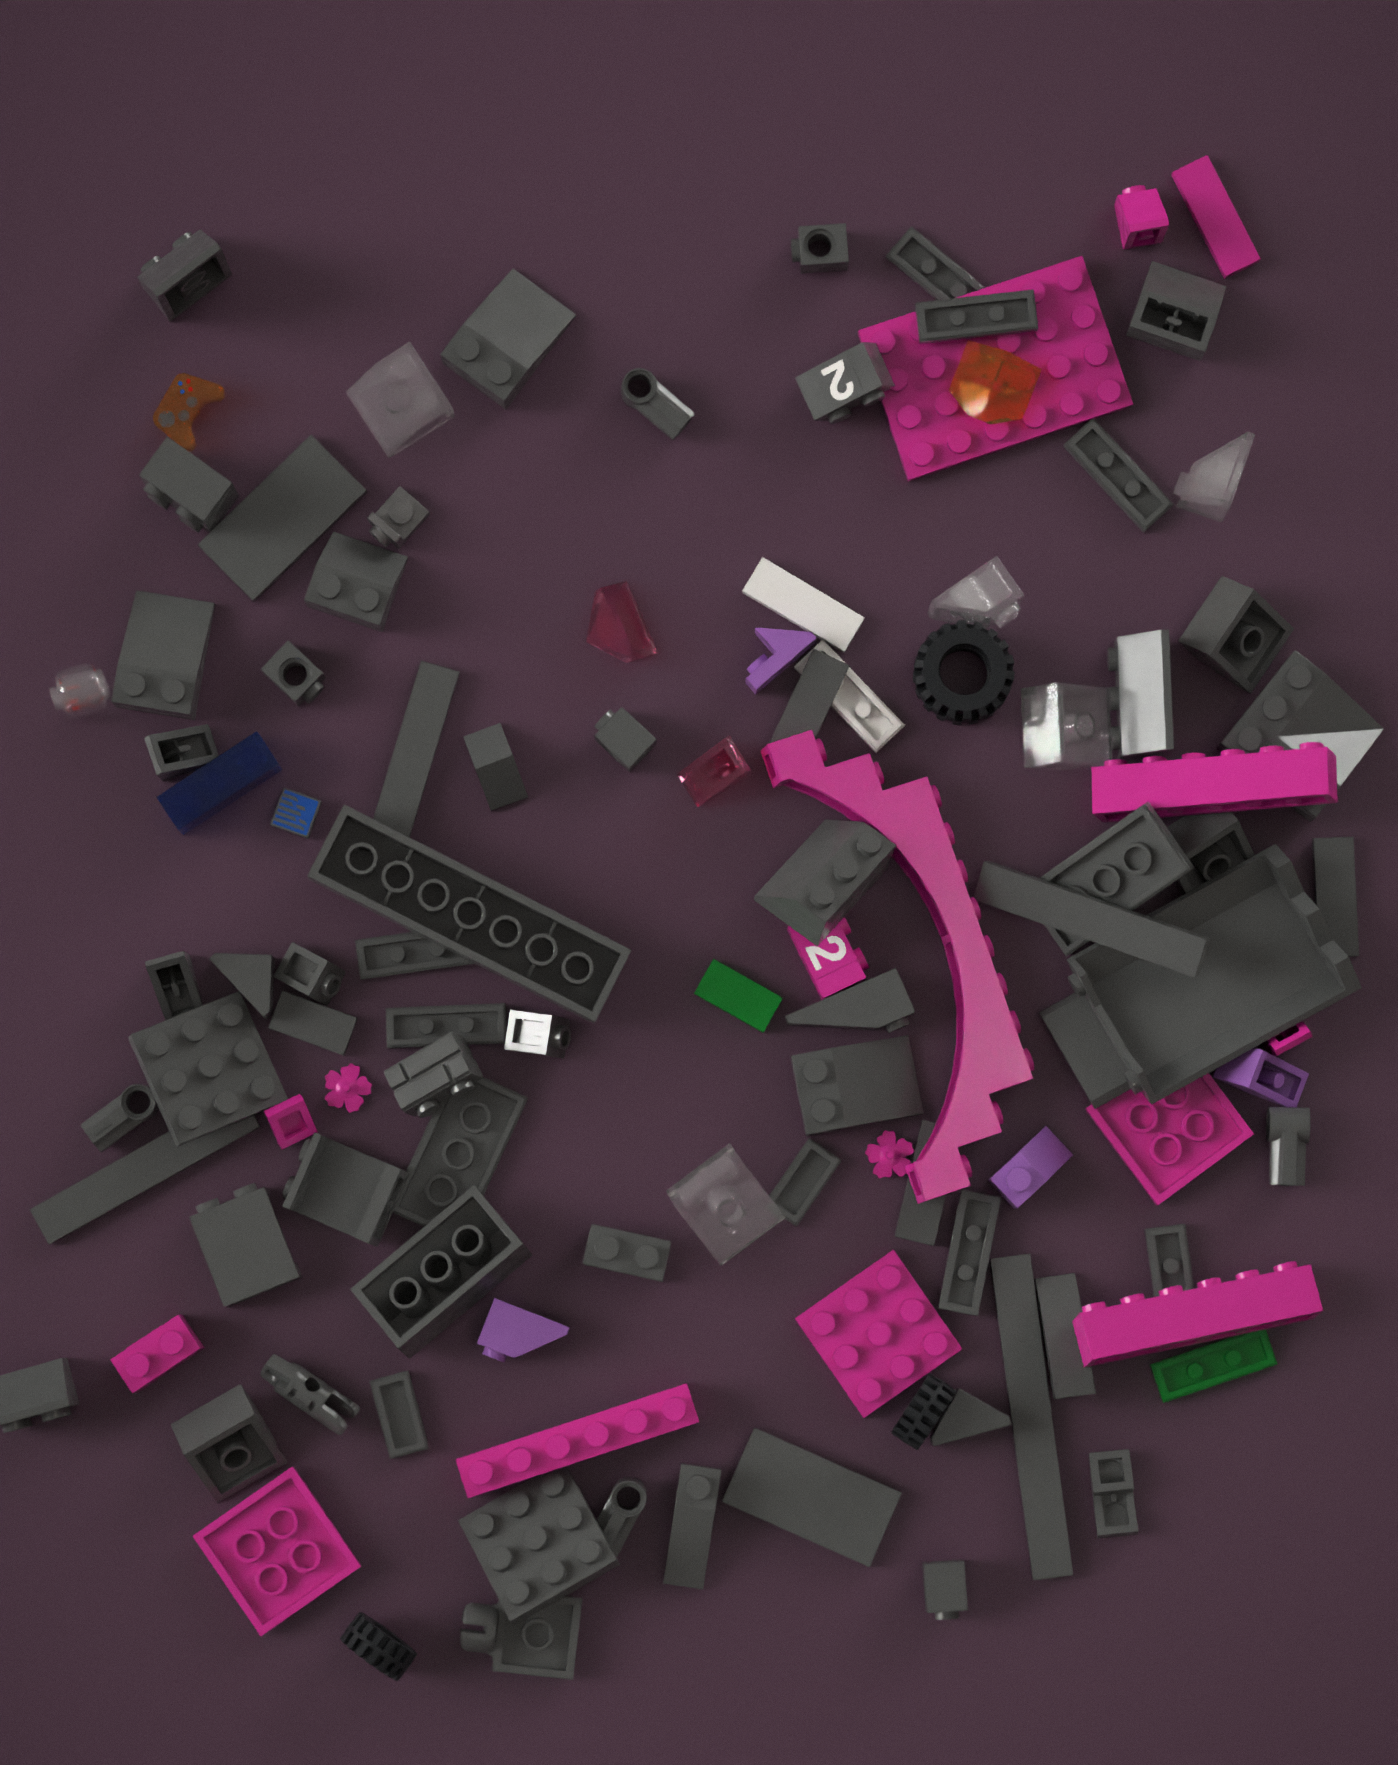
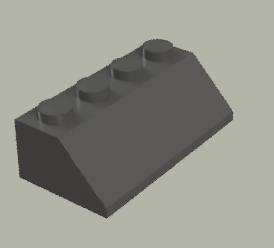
M473 1185L350 1290L396 1347L410 1359L533 1254Z

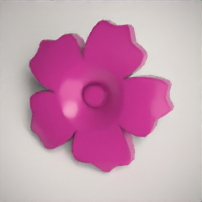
M350 1063L348 1066L341 1067V1075L334 1070H330L324 1076L326 1080L325 1087L332 1090L325 1096L328 1106H335L340 1109L345 1102L349 1113L359 1111L360 1106L364 1103V1099L359 1095H369L372 1093V1084L368 1082L365 1076L359 1077L360 1067Z
M885 1130L881 1136L877 1137L879 1145H867L865 1154L868 1157L869 1163L878 1162L874 1166L873 1174L877 1175L879 1179L891 1177L892 1169L899 1177L907 1174L905 1166L911 1162L903 1157H907L914 1152L912 1142H907L904 1138H900L896 1142L895 1132Z

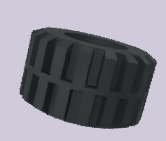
M966 620L957 621V624H944L938 631H933L927 637V640L922 643L918 651L913 672L916 695L918 699L921 698L924 702L923 707L928 712H934L937 715L936 718L943 722L946 719L952 721L954 725H961L964 722H969V725L978 723L983 718L986 720L997 709H1000L1011 690L1015 674L1013 671V655L1009 654V646L1006 641H1001L997 637L998 632L992 628L990 630L983 628L982 623L975 621L974 624H967ZM957 651H966L975 654L982 660L987 669V679L984 686L978 692L970 695H960L950 691L943 684L940 678V667L943 660L949 654Z

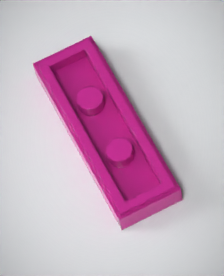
M1208 155L1173 171L1171 176L1223 278L1232 276L1260 262L1261 258Z

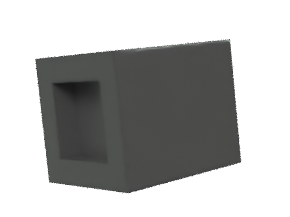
M846 223L798 227V238L791 239L792 263L800 262V274L848 270L849 257ZM814 241H823L830 247V252L823 257H816L810 253L808 247Z
M289 640L261 668L264 675L298 707L304 700L310 704L325 688L322 684V681L326 678L323 672ZM302 667L306 669L307 677L301 685L292 686L286 682V674L291 668Z
M623 707L616 713L610 709L594 726L598 730L594 735L595 741L629 772L657 744V739Z
M960 1559L922 1562L925 1611L927 1613H935V1620L959 1618V1611L968 1610L964 1561Z

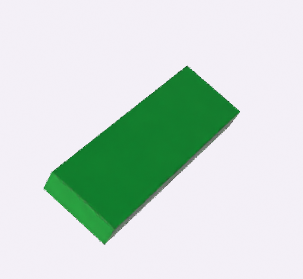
M1265 1329L1232 1336L1149 1365L1162 1403L1277 1365L1278 1363Z

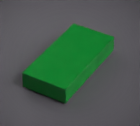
M715 959L712 960L694 992V995L764 1033L783 997Z

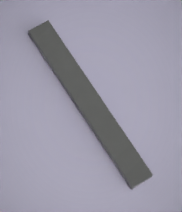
M1030 1254L990 1259L1032 1580L1073 1575L1031 1256Z

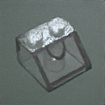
M411 342L378 361L346 391V394L388 458L455 417L452 405Z
M996 556L933 599L927 613L933 620L956 624L960 620H966L967 624H974L976 621L982 623V627L985 629L996 623L1001 628L1019 615L1017 612L1021 610L1020 604L1024 593Z
M1052 683L1021 688L1024 768L1048 770L1082 769L1104 766L1105 761L1112 760L1109 688L1066 683Z
M730 1143L666 1190L677 1211L720 1266L785 1219L777 1205Z

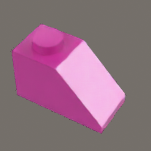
M1144 185L1123 189L1122 195H1117L1114 203L1123 250L1162 243L1169 227V221L1157 189L1146 190Z

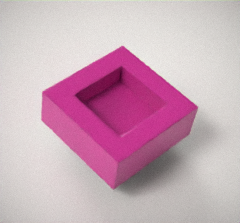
M300 1094L264 1110L275 1139L282 1150L314 1135V1132L318 1133L306 1103Z

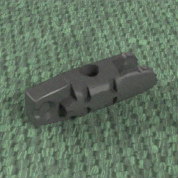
M276 1354L269 1358L261 1370L260 1376L275 1387L274 1390L279 1395L337 1435L341 1436L347 1429V1424L344 1418L336 1412L341 1413L345 1417L354 1418L360 1411L359 1405L305 1368L294 1362L291 1364Z

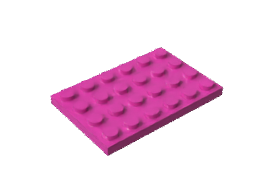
M1083 256L956 297L962 298L1034 289L1038 322L1037 331L919 344L916 312L858 330L857 334L861 343H876L895 384L894 387L884 391L886 397L881 400V404L908 482L1090 421L1092 418L1096 419L1133 406V401Z

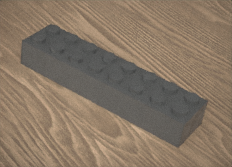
M343 805L307 875L308 880L593 1024L596 1022L632 951L346 805Z

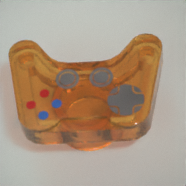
M180 373L174 378L154 412L153 422L158 429L187 451H193L197 445L192 432L194 420L204 405L222 401L225 398V391L219 384L186 373Z

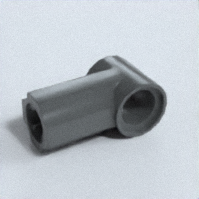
M635 368L625 375L621 386L622 400L627 406L639 411L671 440H674L689 424L695 413L660 384L651 371L645 368ZM637 379L643 380L649 385L650 392L645 397H635L629 392V383Z
M133 1084L127 1087L120 1096L80 1125L92 1143L102 1153L141 1123L153 1118L157 1114L159 1107L150 1087L142 1084ZM137 1092H145L150 1099L149 1108L141 1114H135L130 1108V1099Z
M1268 1106L1266 1138L1267 1142L1270 1143L1269 1185L1305 1186L1306 1144L1309 1143L1310 1109L1307 1107Z
M623 1477L615 1483L597 1518V1522L616 1558L638 1516L645 1508L647 1501L646 1487L639 1479L634 1477ZM630 1486L638 1490L640 1494L638 1504L633 1507L623 1506L617 1498L620 1489Z

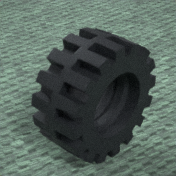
M929 1373L891 1433L918 1451L957 1390Z
M361 1612L356 1615L340 1638L355 1654L395 1681L400 1680L417 1656V1653L402 1639L398 1638L397 1635Z

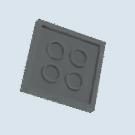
M240 991L130 1034L128 1037L176 1147L262 1113L264 1110L288 1099Z
M568 1466L534 1476L458 1520L502 1607L514 1626L620 1565Z

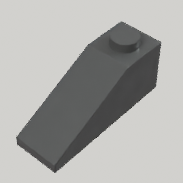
M894 968L786 1015L785 1020L788 1026L879 1030L886 1027L888 1033H891L909 1025L908 1017L913 1015L915 1010L898 971Z
M681 1463L664 1584L703 1589L721 1476L720 1468Z

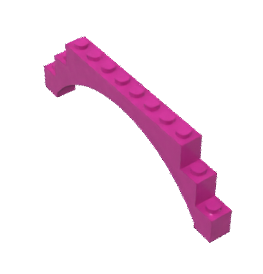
M812 730L769 743L761 750V754L773 788L784 785L809 795L842 813L851 821L867 823L893 842L896 847L892 858L911 880L929 910L941 937L952 976L956 1006V1045L952 1075L939 1117L931 1136L917 1160L906 1165L905 1168L918 1204L971 1186L969 1178L972 1177L971 1166L966 1155H960L958 1148L1002 1132L1000 1124H1003V1115L998 1103L991 1101L990 1094L1032 1080L1031 1071H1034V1062L1029 1050L1022 1048L1018 1036L1021 1033L1018 1016L1014 1010L1009 1011L1005 996L1008 995L1005 979L1000 972L996 973L991 959L995 956L992 942L988 935L983 936L978 922V920H981L979 905L974 897H969L965 885L968 882L965 865L962 860H956L952 845L955 844L952 828L948 822H943L939 808L942 806L939 791L934 784L930 785L927 776L882 790L881 785L884 784V775L879 763L872 761L870 753L825 767L823 762L827 760L824 745L820 738L815 739Z

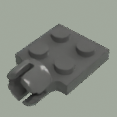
M565 1596L515 1626L510 1622L499 1600L498 1603L492 1605L469 1603L465 1605L461 1621L464 1624L481 1625L484 1627L483 1631L460 1629V1645L466 1651L486 1653L492 1656V1671L573 1680L582 1598Z

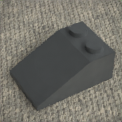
M200 229L194 234L187 232L180 236L172 244L174 248L163 258L155 256L142 266V274L137 277L141 286L170 322L233 275L220 246Z
M512 269L463 323L440 354L442 363L506 410L575 319L576 314L519 272Z
M136 590L117 665L111 702L117 708L195 720L215 603Z
M908 1035L791 1056L806 1136L924 1114Z

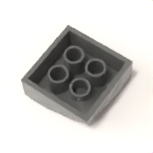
M1294 650L1216 749L1220 752L1227 749L1244 750L1246 754L1258 753L1260 748L1264 746H1282L1284 750L1300 749L1299 745L1306 742L1323 743L1324 747L1327 746L1336 755L1338 790L1384 728L1327 674ZM1326 804L1295 806L1291 808L1311 822L1318 816Z

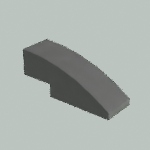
M1075 1273L1036 1278L1035 1286L1053 1399L1095 1394L1092 1366L1084 1368L1072 1323L1076 1316L1082 1312Z

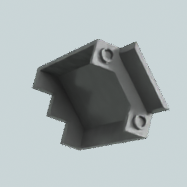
M1274 844L1146 915L1210 938L1199 976L1194 978L1095 943L1066 959L1073 973L1067 978L1075 993L1044 1009L1039 1014L1094 1109L1132 1089L1135 1095L1142 1092L1152 1105L1361 989L1362 986L1350 958L1333 940L1320 908L1304 892L1291 860Z

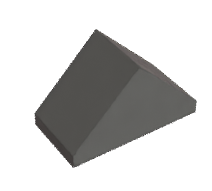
M501 723L463 736L491 811L528 798Z
M209 724L144 737L156 775L162 781L221 761Z
M180 951L145 961L146 969L165 1020L203 1006L193 965L188 953Z
M214 953L209 958L264 1018L268 1019L273 1014L274 956Z
M957 1388V1392L946 1407L929 1438L931 1445L937 1446L1009 1426L1011 1421L1009 1416Z

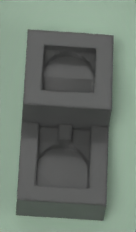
M1129 1449L1089 1453L1097 1539L1137 1535L1138 1525Z

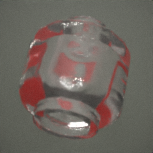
M89 662L58 671L55 676L56 686L49 688L56 711L64 709L70 719H78L103 711L106 706V700L111 698L103 669L96 670L95 666Z

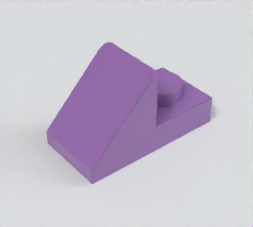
M755 628V635L773 655L768 658L763 654L747 668L750 675L746 677L745 683L755 695L758 694L816 644L814 634L806 631Z

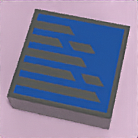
M283 788L270 825L309 839L322 801Z

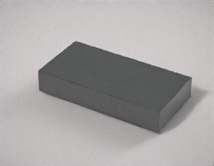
M282 991L268 1028L345 1056L358 1018Z
M808 1138L764 1205L797 1227L842 1160Z
M409 1370L369 1381L390 1459L429 1449Z

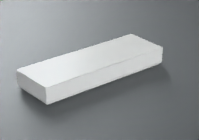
M763 557L742 590L743 594L807 632H812L814 636L824 640L827 644L843 653L865 617Z
M824 640L814 647V649L844 662ZM813 649L794 666V669L800 675ZM849 667L831 707L877 753L905 727V724Z

